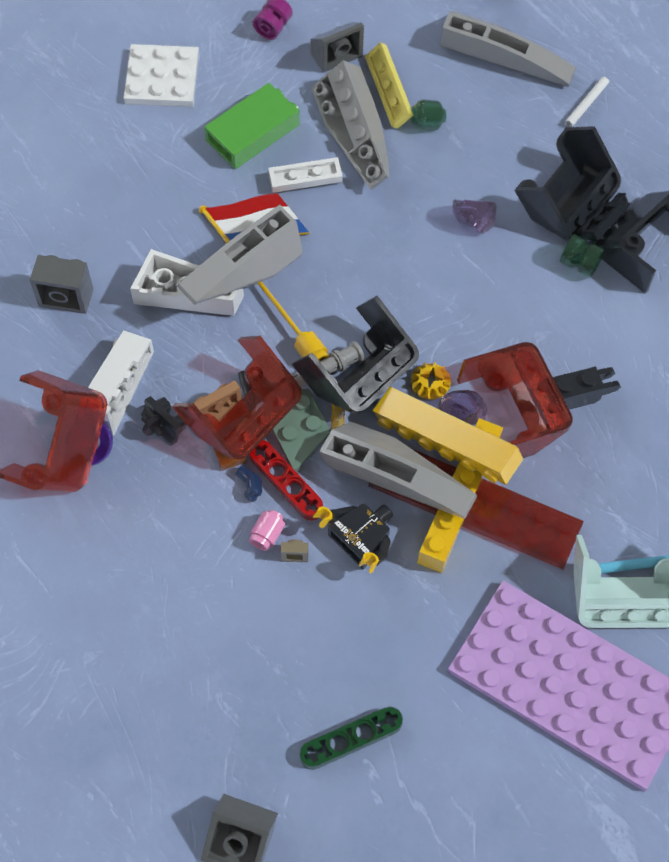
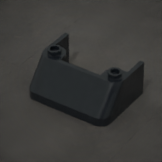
M669 191L646 194L613 224L595 245V253L599 258L645 294L649 291L656 269L639 257L645 247V241L640 234L665 211L669 212Z
M377 295L356 307L357 311L371 327L363 335L362 339L363 346L370 356L340 383L327 372L313 353L292 363V366L316 396L353 414L364 411L412 367L419 358L417 346Z

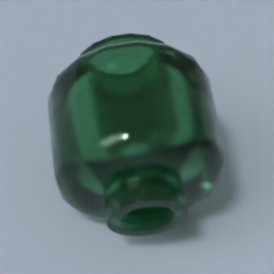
M422 99L412 106L414 116L411 117V122L415 124L418 130L435 131L446 121V110L443 109L441 102L438 100Z

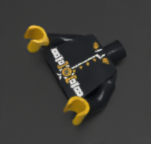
M361 504L358 507L348 506L331 510L322 506L313 515V518L318 517L322 519L319 523L321 528H324L327 523H331L328 525V536L363 570L368 565L370 566L368 572L372 574L376 566L387 559L391 541L389 538L390 528L385 523L393 517V513L386 505L382 504L375 512L366 504Z

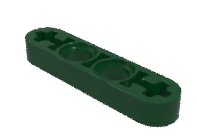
M385 707L305 743L300 749V761L305 768L315 770L390 737L401 729L403 722L402 714L395 707ZM389 714L391 718H397L394 727L385 724L380 726L382 733H377V727L373 720L376 719L377 725L385 721V715ZM359 726H369L372 729V736L366 740L360 739L356 734ZM339 736L346 740L347 746L344 750L335 751L332 749L330 742L334 737ZM321 743H326L327 752L330 754L329 757H326L325 752L317 755L316 762H313L312 759L306 760L305 757L308 756L309 749H312L313 752L323 750Z

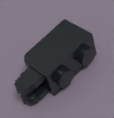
M595 366L548 378L543 393L551 413L555 414L594 404L601 400L602 395L618 391L621 388L618 381L602 382V380L614 376L615 371L613 367L597 370Z

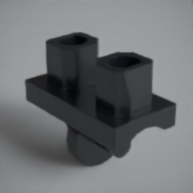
M149 396L144 401L145 408L141 413V420L145 423L142 432L146 436L155 433L158 437L162 436L171 445L175 444L178 441L179 434L186 429L187 418L179 413L172 417L169 414L172 406L165 397L154 400Z

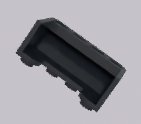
M595 126L566 127L556 142L557 150L563 162L543 187H538L535 181L525 179L514 190L532 221L567 241L579 240L576 231L602 203L610 201L621 184L620 173Z

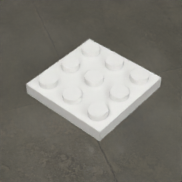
M131 44L124 93L125 104L194 107L199 47Z

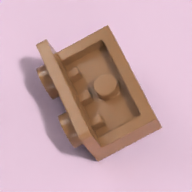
M235 380L229 384L219 386L216 391L207 396H201L194 403L190 404L193 420L206 438L249 415V409L242 401L241 388Z

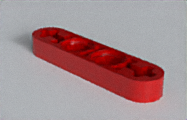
M265 440L252 442L249 447V457L256 468L304 519L309 521L319 519L318 517L313 518V515L319 507L323 506V501L270 443ZM257 449L260 451L265 450V456L269 460L267 464L266 459L262 455L256 456ZM279 465L285 471L281 476H273L270 473V469L273 466ZM290 484L300 485L302 488L300 493L290 494L287 491V487ZM305 495H306V501H307L311 506L314 505V504H316V511H313V510H311V509L308 510V511H306V510H307V504H306V502L303 500V498L305 497Z

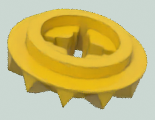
M424 362L421 366L416 367L412 373L411 386L414 392L422 398L429 400L438 399L449 391L451 375L446 371L445 366L441 367L436 362L432 364ZM432 373L437 381H434L430 388L428 387V379L425 378H429Z

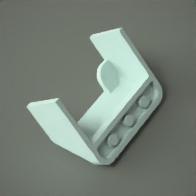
M576 535L573 572L577 615L580 623L587 628H669V558L662 559L655 565L653 577H601L600 565L597 561L589 559L582 535Z

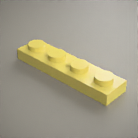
M380 42L365 55V59L391 127L398 129L413 117L414 114L387 45Z

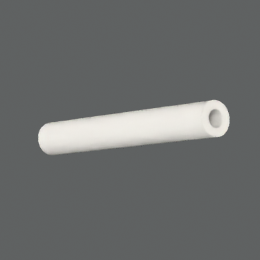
M602 77L566 119L565 125L567 127H573L609 84L608 78Z

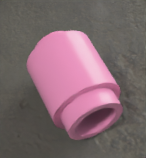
M275 510L263 511L250 532L249 542L263 551L273 547L286 525L283 521V516Z

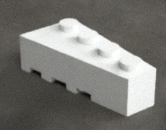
M123 330L120 337L114 341L112 350L78 403L83 419H97L109 428L112 436L115 435L154 353L151 339Z

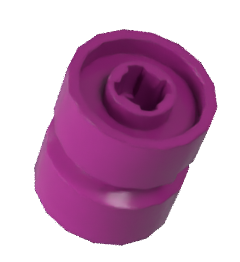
M267 0L262 10L253 19L252 25L260 36L268 40H274L284 28L283 26L292 17L293 10L285 0Z

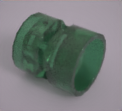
M574 234L561 255L560 263L570 268L576 266L579 273L591 278L603 258L605 249L594 243L587 245L586 239Z

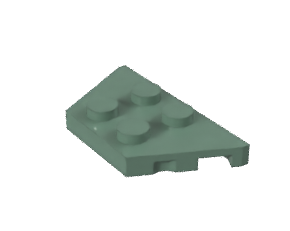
M254 388L255 398L288 464L298 473L302 464L314 455L317 447L323 444L329 436L331 430L309 389Z

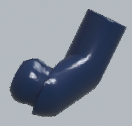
M241 465L235 475L246 483L245 498L255 502L263 492L261 478L244 465Z

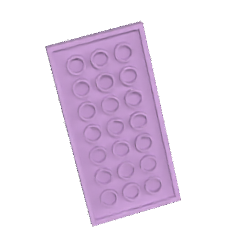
M503 580L447 672L645 792L669 749V677Z

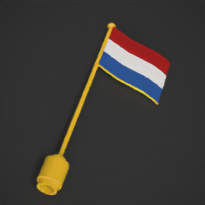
M279 194L259 195L229 205L209 208L201 205L199 207V213L205 215L226 244L278 205H281L297 222L299 235H309V231ZM262 281L258 282L257 284L298 335L294 348L300 356L304 357L313 353L319 361L330 357L328 349L313 331L301 332Z

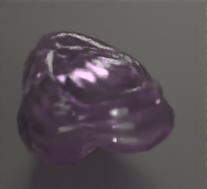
M458 199L452 201V212L460 224L473 228L479 234L488 232L495 225L497 213L495 202L461 201Z
M457 390L447 393L440 399L437 408L473 426L477 424L479 418L485 420L489 415L488 407L483 398L477 392L471 390Z

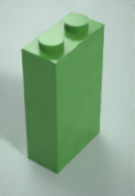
M267 83L204 126L206 141L236 170L299 126V108L295 103L287 100L280 89Z

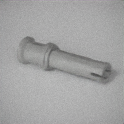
M352 341L348 347L340 351H332L330 357L319 362L330 374L335 371L343 372L347 366L355 362H363L365 357L360 345L356 341ZM298 372L290 375L291 384L296 390L308 385Z

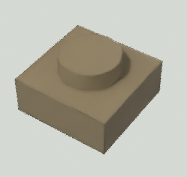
M297 539L281 542V562L308 563V543H303V541Z

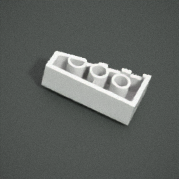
M152 249L130 288L133 304L231 316L235 315L244 297V291L241 288L194 305L177 285L199 265Z

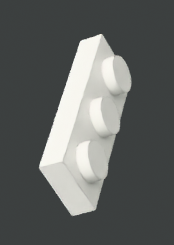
M338 157L268 168L273 193L343 182Z

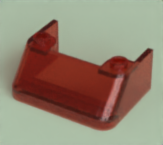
M260 335L240 337L238 339V342L253 359L244 371L245 380L252 389L220 422L212 414H202L194 403H175L172 406L198 438L230 459L241 460L246 458L291 411L302 396V390L298 382Z
M522 342L464 359L457 378L458 384L482 377L485 385L490 390H509L528 430L520 432L515 440L508 443L517 446L523 458L535 455L569 430L573 422L572 414L536 345L530 342Z
M40 370L21 375L19 381L44 389L41 399L42 406L47 413L57 416L58 420L46 465L32 463L24 467L13 463L0 469V478L31 490L76 492L82 489L89 477L108 405L106 397L99 391Z

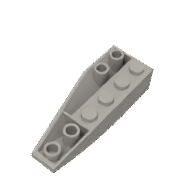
M450 11L442 27L440 43L442 47L569 87L576 69L575 66L551 51L511 32L499 24L458 11Z
M342 60L316 82L311 89L325 126L369 189L373 190L390 177L382 126L361 67Z
M278 205L216 251L178 283L177 287L195 305L274 277L303 254L297 222L281 205Z
M353 422L333 429L319 451L328 467L463 519L466 518L477 498L473 491L395 437Z

